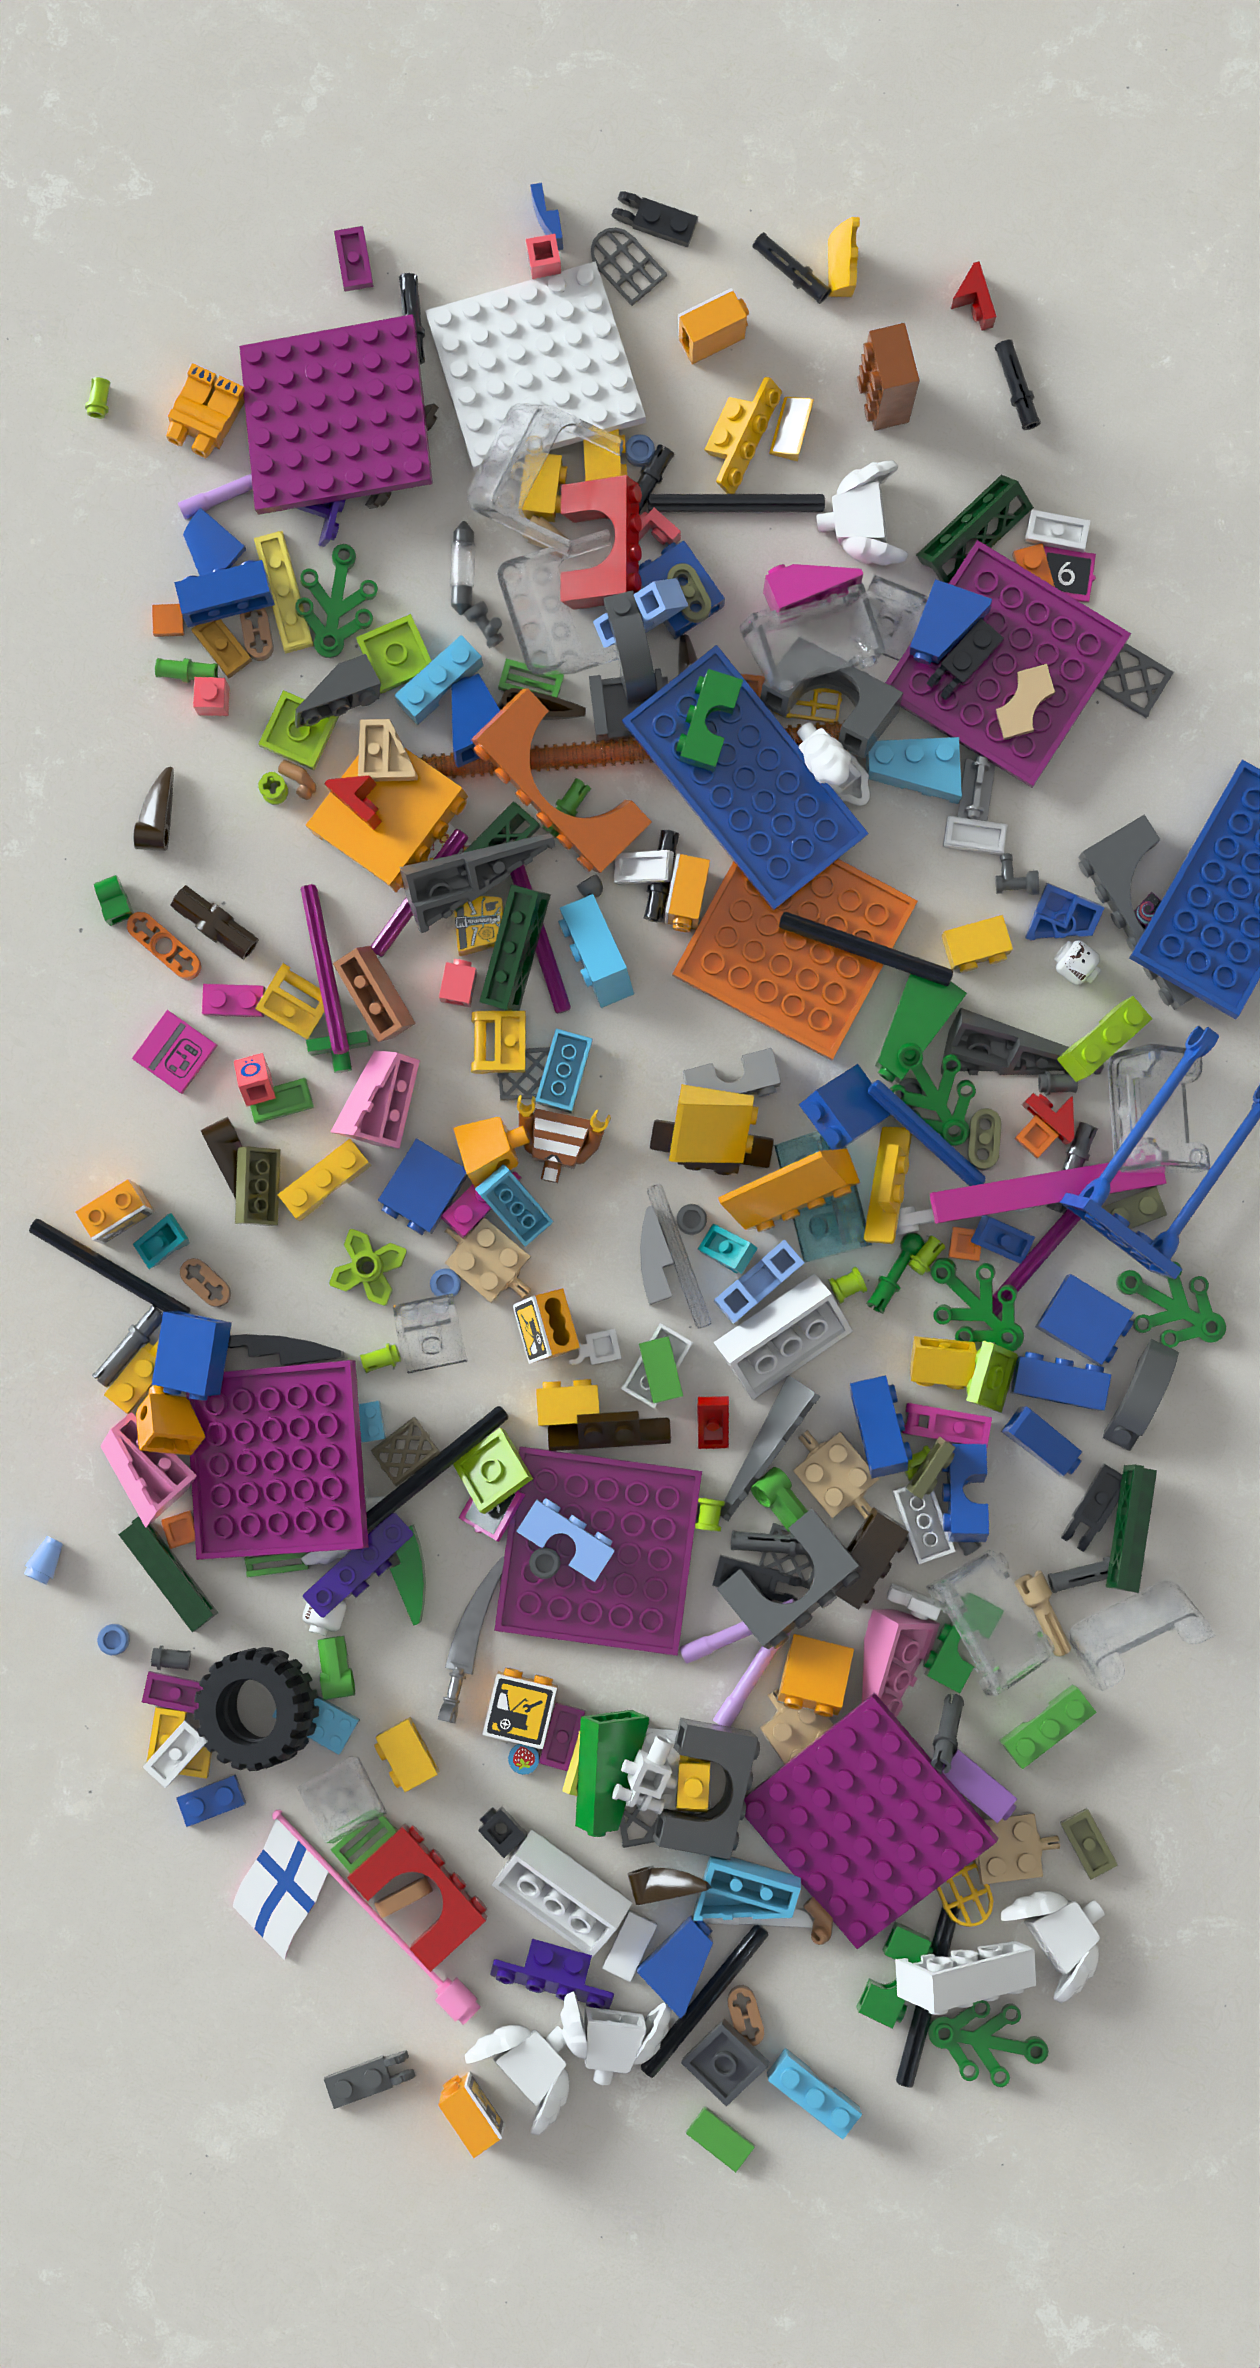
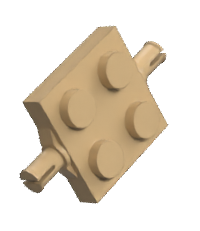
M484 1217L463 1239L448 1227L444 1232L449 1234L458 1244L454 1253L445 1264L490 1303L509 1287L519 1294L522 1299L526 1294L518 1286L527 1293L530 1292L531 1288L517 1277L521 1268L531 1256Z
M808 1430L804 1432V1435L811 1443L803 1435L798 1439L808 1449L809 1453L806 1459L793 1469V1472L831 1518L844 1508L854 1505L864 1519H866L868 1513L862 1506L869 1513L872 1508L863 1496L867 1489L879 1480V1477L871 1479L868 1464L841 1431L829 1441L820 1444Z
M777 1688L773 1691L774 1694L770 1693L767 1696L778 1711L760 1729L785 1765L830 1729L833 1724L828 1717L817 1715L813 1710L805 1708L800 1710L791 1709L784 1706V1703L777 1702L779 1689Z
M1033 1813L1010 1816L1006 1821L1001 1819L998 1823L992 1818L983 1819L997 1835L998 1841L974 1860L978 1867L980 1884L1043 1877L1042 1851L1060 1849V1843L1048 1844L1060 1841L1057 1835L1040 1838L1037 1832L1035 1814Z

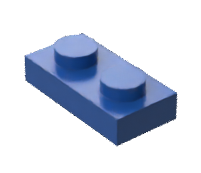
M985 1215L982 1216L971 1242L1021 1264L1026 1258L1035 1237Z
M236 1774L176 1798L186 1827L246 1804Z

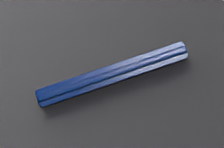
M876 1080L870 1085L868 1094L967 1185L973 1186L985 1183L986 1178L978 1169L880 1080Z

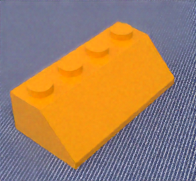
M847 1148L823 1150L722 1195L718 1199L720 1204L745 1230L757 1229L758 1233L775 1227L774 1221L782 1218L783 1221H788L800 1216L799 1210L805 1207L812 1210L825 1205V1198L832 1195L834 1198H839L851 1193L850 1187L859 1184L860 1180Z

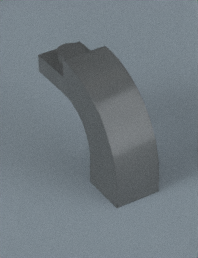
M633 590L604 597V605L616 646L620 677L627 702L629 704L649 699L657 692L656 681L642 617L638 611Z
M1153 1339L1150 1340L1137 1362L1128 1391L1104 1430L1102 1438L1131 1451L1139 1436H1143L1165 1394L1179 1355L1178 1351Z

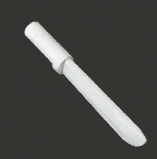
M800 1909L794 1910L792 1918L753 1919V1917L733 1918V1920H723V1918L703 1919L707 1924L813 1927L811 1917Z

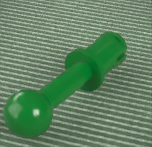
M908 1233L903 1236L900 1242L902 1251L887 1277L879 1276V1284L866 1303L870 1308L874 1306L873 1310L883 1314L894 1293L900 1291L901 1288L897 1282L910 1262V1256H915L925 1244L919 1234Z

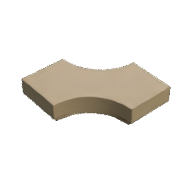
M1047 664L1017 672L1018 688L1015 695L1006 705L996 709L1004 740L1033 732V715L1035 710L1046 698L1048 699L1055 695Z

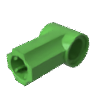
M773 1467L751 1487V1492L761 1505L772 1510L787 1531L790 1532L788 1528L807 1513L808 1510L790 1489L792 1484L788 1476L781 1469Z
M345 1636L317 1640L322 1672H320V1685L323 1699L329 1700L355 1696V1683L352 1669L349 1668Z

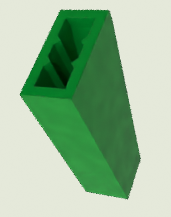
M909 973L875 1065L880 1069L877 1073L890 1083H893L894 1080L900 1083L910 1070L902 1067L899 1062L898 1051L900 1047L906 1043H915L921 1048L923 1053L967 993L953 982H950L949 986H944ZM906 1051L904 1057L907 1059L913 1058L915 1051Z
M634 1710L581 1716L575 1826L587 1831V1835L603 1837L606 1835V1832L619 1830L626 1801L613 1799V1790L616 1784H621L622 1787L627 1789L631 1788L627 1778L628 1773L622 1772L621 1768L625 1759L634 1762L639 1749L642 1750L649 1725L648 1716Z

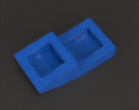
M542 183L530 184L532 203L538 222L545 235L555 234L558 250H563V237L558 209L546 211Z

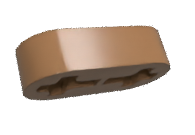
M265 608L254 610L258 615H262L257 620L259 628H254L251 620L247 619L251 617L252 611L240 614L246 650L249 656L256 661L267 660L274 651L269 617ZM256 635H260L263 644H267V646L263 647V652L258 653L256 648H252L256 646Z
M192 1258L182 1264L180 1267L181 1279L202 1300L214 1307H221L228 1303L231 1297L230 1287L205 1262ZM189 1266H201L199 1273L205 1278L202 1283L194 1277L189 1280ZM208 1283L216 1288L220 1286L224 1288L221 1291V1294L224 1296L221 1300L217 1298L210 1299L212 1292L206 1287Z
M424 1876L375 1902L374 1905L380 1917L384 1918L428 1895L433 1889L427 1877Z
M738 1985L730 1990L727 1997L733 2025L741 2034V2032L746 2030L744 2020L750 2018L752 2027H758L759 2030L755 2032V2038L749 2039L748 2035L742 2036L753 2046L760 2044L764 2037V2027L756 1998L749 1987ZM738 1993H743L744 1997H750V2000L746 2002L747 2013L742 2014L739 2004H733V2001L737 2000Z

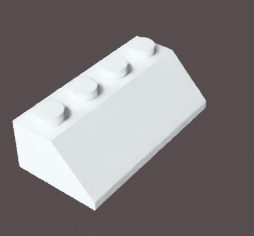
M814 1273L715 1341L714 1344L746 1392L754 1400L850 1334L853 1330L830 1291Z
M533 1830L520 1843L492 1883L493 1887L582 1952L592 1955V1958L617 1930L632 1905V1902L619 1891L611 1888L594 1873L589 1872L569 1855L560 1851L549 1843L546 1838L538 1835Z

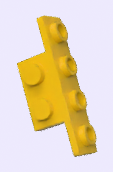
M764 377L753 402L732 397L728 398L704 449L710 456L726 459L716 479V483L727 494H735L738 486L741 484L749 462L754 457L756 447L767 429L771 415L780 401L782 390L770 377Z
M882 1127L864 1232V1240L868 1243L893 1244L895 1242L900 1205L904 1199L905 1174H907L909 1169L908 1156L912 1133L905 1127Z

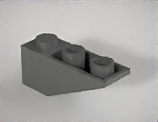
M364 654L337 664L296 708V728L305 725H315L321 719L332 715H343L349 709L360 705L368 706L379 699L381 683L367 655Z

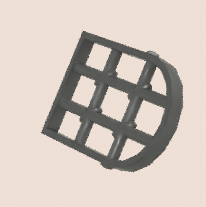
M616 227L607 228L598 233L592 242V261H596L599 272L606 277L631 306L667 276L664 269L642 247L637 239L624 229ZM612 233L623 234L629 240L622 245ZM604 235H607L617 245V250L611 255L598 242ZM632 243L646 256L640 263L628 252L629 249L627 247ZM595 246L605 256V260L601 264L595 258ZM621 252L634 264L632 265L634 268L628 273L616 262L617 259L615 257ZM648 261L662 274L656 280L644 269V265ZM609 262L621 274L620 277L622 278L617 283L603 269ZM638 270L651 283L643 291L632 280V275ZM626 280L639 293L633 300L620 287Z

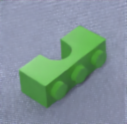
M1074 1685L1068 1687L1048 1703L1049 1706L1042 1713L1026 1723H1021L999 1740L1021 1769H1024L1097 1713L1078 1687Z

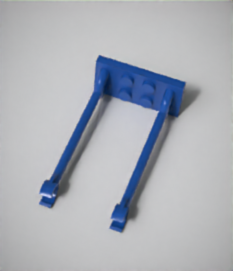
M1197 1026L1191 1032L1185 1043V1048L1187 1049L1184 1052V1056L1100 1177L1091 1181L1080 1195L1066 1192L1060 1201L1062 1205L1147 1270L1176 1279L1182 1271V1268L1171 1261L1179 1245L1180 1233L1260 1119V1085L1254 1092V1102L1250 1112L1167 1231L1160 1233L1152 1240L1140 1231L1135 1233L1129 1229V1221L1117 1213H1114V1215L1110 1214L1102 1208V1205L1109 1196L1111 1181L1195 1060L1205 1056L1215 1046L1219 1035L1209 1027L1203 1030L1200 1026Z

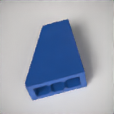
M935 579L910 645V654L914 655L913 659L926 665H930L931 662L938 664L968 634L977 622L990 612L993 599Z
M479 673L471 677H464L459 682L451 685L453 752L455 764L458 768L480 758L473 750L476 745L471 739L500 712L498 705Z
M1027 1406L1019 1407L1001 1431L1059 1476H1065L1066 1473L1071 1475L1082 1461L1078 1458L1082 1451Z
M692 1915L637 1967V1973L680 2019L686 2013L713 1944V1939L710 1936L713 1930L704 1921H693Z

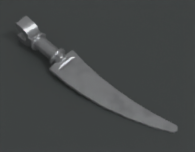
M504 1557L499 1559L476 1590L456 1630L445 1667L452 1669L453 1672L449 1673L451 1680L447 1696L443 1697L444 1703L441 1706L438 1720L450 1723L456 1722L458 1703H460L458 1698L463 1679H466L464 1674L473 1675L480 1632L490 1600L502 1575Z

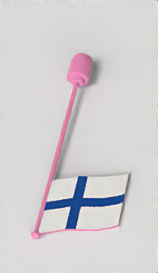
M274 1811L272 1818L275 1820V1823L264 1849L241 1882L235 1896L233 1907L285 1960L291 1941L316 1903L329 1872L439 1986L435 1990L438 1994L435 2001L455 2022L459 2020L464 2025L481 2007L476 2002L477 1998L457 1977L453 1981L449 1978L442 1981L433 1971L430 1972L409 1949L410 1947L281 1815L283 1811Z

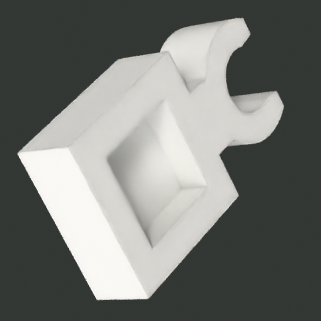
M611 1329L585 1335L587 1344L582 1345L579 1343V1356L576 1359L569 1360V1364H580L586 1357H590L591 1365L622 1359L616 1330Z
M893 1583L887 1593L888 1600L907 1606V1609L911 1610L913 1616L922 1620H928V1618L937 1620L941 1610L940 1601L913 1590L910 1592Z

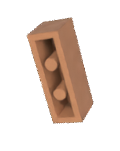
M371 946L355 948L333 963L378 1042L393 1039L416 1024Z

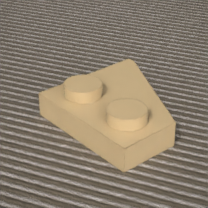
M360 720L358 776H371L374 781L418 780V775L391 720Z

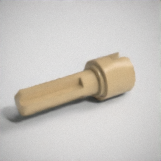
M1038 1570L1034 1577L1026 1574L1017 1579L1014 1585L1024 1606L1033 1609L1054 1655L1060 1657L1069 1653L1071 1646L1049 1602L1052 1591L1043 1572Z

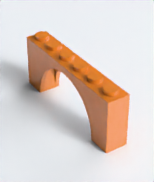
M528 688L522 689L471 739L476 745L473 750L483 761L486 762L489 759L497 767L494 772L505 784L509 782L513 784L518 790L515 793L518 799L526 806L531 804L538 811L535 815L546 828L552 826L559 835L556 838L567 850L573 848L579 855L577 861L585 870L601 873L652 822L632 800H624L606 813L584 818L565 814L545 800L532 777L530 747L539 723L549 710Z

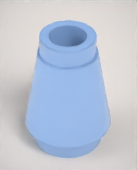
M47 1536L25 1565L27 1569L24 1574L47 1585L49 1579L54 1577L63 1544Z

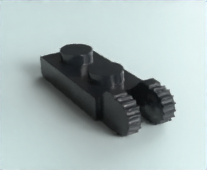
M620 191L617 199L622 204L636 208L638 211L635 216L630 211L614 208L611 214L614 219L633 226L635 230L684 247L689 246L698 222V216L644 197L641 199L633 193Z
M981 618L941 662V666L932 674L926 684L931 688L936 686L948 672L955 679L942 690L940 695L943 699L947 700L961 684L964 685L1004 641V637Z
M1106 1464L1102 1465L1073 1512V1518L1061 1535L1063 1540L1068 1541L1071 1539L1076 1528L1082 1522L1090 1528L1081 1537L1077 1548L1082 1552L1086 1550L1096 1533L1101 1531L1119 1501L1122 1481L1121 1473Z
M720 1555L712 1586H721L739 1569H742L770 1601L785 1602L792 1598L794 1601L798 1600L793 1594L777 1592L775 1588L777 1581L791 1586H801L802 1578L780 1573V1570Z

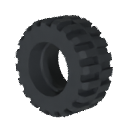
M270 1647L243 1650L223 1657L222 1661L215 1662L209 1668L210 1674L203 1675L199 1683L203 1689L195 1694L194 1702L199 1703L198 1709L194 1710V1720L199 1719L200 1728H197L199 1737L205 1736L207 1743L204 1746L210 1753L216 1751L218 1753L217 1760L223 1764L232 1761L231 1767L234 1769L243 1770L247 1768L249 1771H259L290 1760L297 1755V1751L304 1749L309 1743L307 1736L314 1734L317 1726L316 1723L312 1722L313 1718L319 1716V1707L314 1706V1699L318 1698L317 1689L312 1690L309 1682L313 1679L309 1672L302 1673L300 1669L303 1665L297 1659L289 1661L288 1653L282 1650L274 1652L273 1648ZM247 1680L261 1683L274 1698L277 1717L274 1728L267 1737H259L251 1733L239 1718L237 1697L242 1685Z

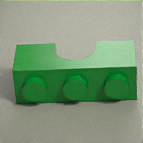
M711 669L707 670L706 677L699 676L694 693L700 696L697 705H690L685 722L690 723L687 735L681 733L676 751L681 752V762L712 772L715 771L725 738L711 733L706 726L705 720L708 715L716 711L733 714L743 679Z
M966 1592L964 1597L959 1595L952 1608V1612L955 1615L951 1623L943 1625L937 1637L941 1642L936 1652L931 1650L923 1664V1667L927 1668L924 1673L926 1676L959 1694L974 1668L972 1664L963 1660L959 1655L958 1644L960 1639L965 1634L976 1632L989 1638L1003 1612L969 1592Z
M896 1921L882 1949L884 1955L894 1960L907 1958L908 1962L911 1963L921 1962V1955L933 1953V1948L930 1947L932 1942L928 1936ZM869 1978L856 2008L858 2013L893 2029L896 2021L901 2023L908 2006L904 2004L906 2000L897 1996V1978L886 1984L878 1983Z

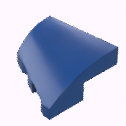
M201 507L192 517L183 533L200 576L211 573L218 568H230L246 551V547Z
M1046 883L1025 938L1035 940L1052 937L1065 938L1066 936H1093L1104 906Z

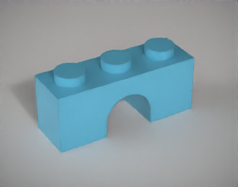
M460 635L394 695L397 704L418 725L439 706L440 699L451 688L452 684L459 682L464 677L473 676L483 667L482 656Z
M786 2048L767 2071V2078L770 2083L842 2140L862 2116L859 2105L836 2087L831 2088L811 2071L807 2064Z

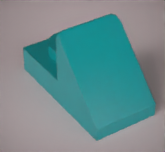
M170 1213L135 1241L133 1246L148 1269H151L160 1264L174 1251L190 1243L173 1214Z
M715 1224L711 1226L698 1247L700 1252L734 1273L739 1272L741 1274L758 1249L752 1243Z

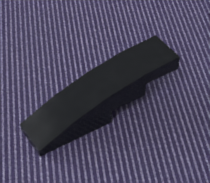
M230 1335L228 1349L247 1346L248 1356L252 1358L279 1354L280 1364L284 1366L345 1358L344 1351L312 1341L284 1336Z

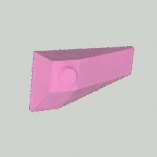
M873 1609L864 1638L862 1702L873 1693H876L897 1718L903 1707L901 1698L909 1685L914 1686L917 1677L913 1675L921 1660L925 1661L927 1655L933 1649L940 1623L930 1619L922 1620L912 1614L894 1609Z

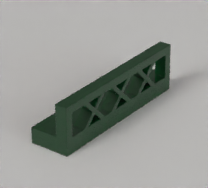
M1001 474L916 556L921 564L934 570L940 581L949 584L968 554H965L966 545L972 538H978V541L992 548L1034 507L1019 482ZM1017 496L1022 506L1013 514H1009L1010 502ZM993 518H999L997 529L992 534H986L988 523ZM951 558H955L954 570L946 575L942 566Z
M513 801L464 852L503 844L505 841L508 843L511 840L517 841L530 838L541 826ZM524 821L530 825L523 833L512 834ZM461 905L454 911L458 912L463 907V905Z
M511 884L479 1002L504 1010H520L551 894Z
M1137 1464L1124 1465L1106 1588L1139 1593L1157 1470L1147 1469Z
M138 1516L129 1527L118 1534L192 1633L218 1614V1611L152 1524L145 1527Z

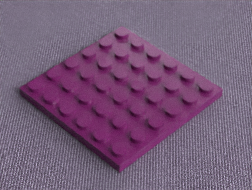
M413 314L239 346L242 380L245 389L244 401L254 507L258 515L433 484L416 323Z
M977 540L949 584L993 599L991 610L983 620L1004 637V641L964 685L961 684L947 700L943 699L940 695L942 690L955 679L947 672L940 682L932 688L926 683L941 666V662L949 653L938 664L931 662L930 665H926L913 659L914 655L910 654L909 645L885 683L903 692L901 708L948 737H959L961 745L979 756L986 757L995 766L1033 788L1130 638L1131 633ZM1047 664L1055 695L1048 699L1046 698L1035 710L1033 715V732L1004 740L996 709L1006 705L1015 695L1018 688L1017 672Z
M356 1360L226 1371L223 1375L220 1395L208 1396V1400L203 1401L189 1398L190 1393L186 1392V1398L189 1399L205 1434V1439L194 1453L190 1455V1469L197 1475L192 1483L196 1560L369 1548Z
M519 1446V1455L533 1479L518 1490L524 1493L525 1496L508 1526L494 1631L678 1656L702 1471ZM545 1498L549 1499L561 1507L558 1513L567 1519L572 1514L587 1524L584 1529L595 1536L598 1531L613 1541L611 1547L615 1551L595 1582L569 1566L575 1556L576 1545L569 1535L563 1533L551 1536L544 1546L553 1549L559 1555L560 1568L553 1577L547 1579L539 1578L532 1573L529 1566L530 1557L534 1551L541 1547L516 1531L537 1499L541 1502Z
M873 1693L748 1793L744 1799L746 1803L745 1818L794 1876L801 1878V1884L830 1914L833 1922L856 1949L863 1946L998 1841L997 1835L943 1772L940 1774L931 1765L932 1759L876 1693Z

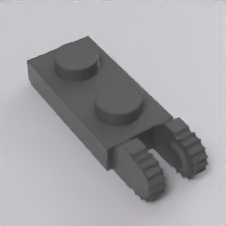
M407 2050L387 2057L383 2055L324 2077L333 2108H339L413 2079L416 2076L413 2069H407L390 2076L387 2067L400 2064L408 2059Z

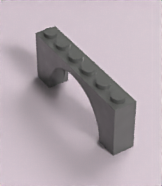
M1145 814L1087 848L1078 857L1080 859L1078 864L1082 873L1087 878L1091 877L1097 886L1094 890L1102 903L1107 902L1112 910L1110 915L1114 924L1119 929L1123 928L1129 937L1126 941L1132 952L1145 931L1138 922L1131 903L1132 877L1142 856L1160 841L1159 836ZM1143 967L1149 979H1155L1161 988L1158 992L1167 1006L1171 1005L1175 1010L1195 998L1192 994Z

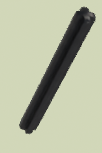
M650 494L648 497V511L650 512L655 507L659 512H823L825 509V497L823 494Z
M784 912L779 922L781 929L944 986H949L952 980V969L789 912Z
M35 1219L29 1228L31 1234L164 1312L181 1311L190 1313V1307L46 1222Z
M501 1406L495 1407L442 1450L439 1455L367 1511V1531H372L507 1421L509 1417L506 1411Z
M943 1904L931 1946L933 1948L932 1954L935 1957H948L956 1923L951 1920L943 1908ZM956 1906L950 1910L958 1919L960 1908L958 1909ZM918 2005L915 2006L896 2082L899 2085L912 2088L914 2085L932 2017L929 2010Z
M754 1925L688 2006L685 2015L681 2019L679 2018L661 2041L660 2049L657 2053L641 2064V2070L647 2076L655 2077L766 1940L768 1931L761 1925Z

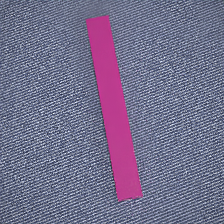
M1161 1154L1127 1159L1111 1181L1109 1194L1167 1184ZM1109 1163L930 1193V1200L935 1224L1060 1203L1066 1192L1080 1195L1091 1181L1100 1177Z

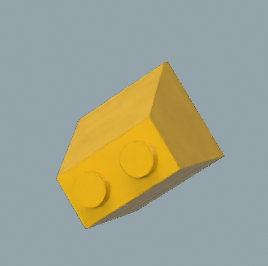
M681 1084L669 1161L743 1163L745 1153L751 1154L754 1136L748 1135L750 1124L756 1125L759 1107L753 1106L754 1096Z

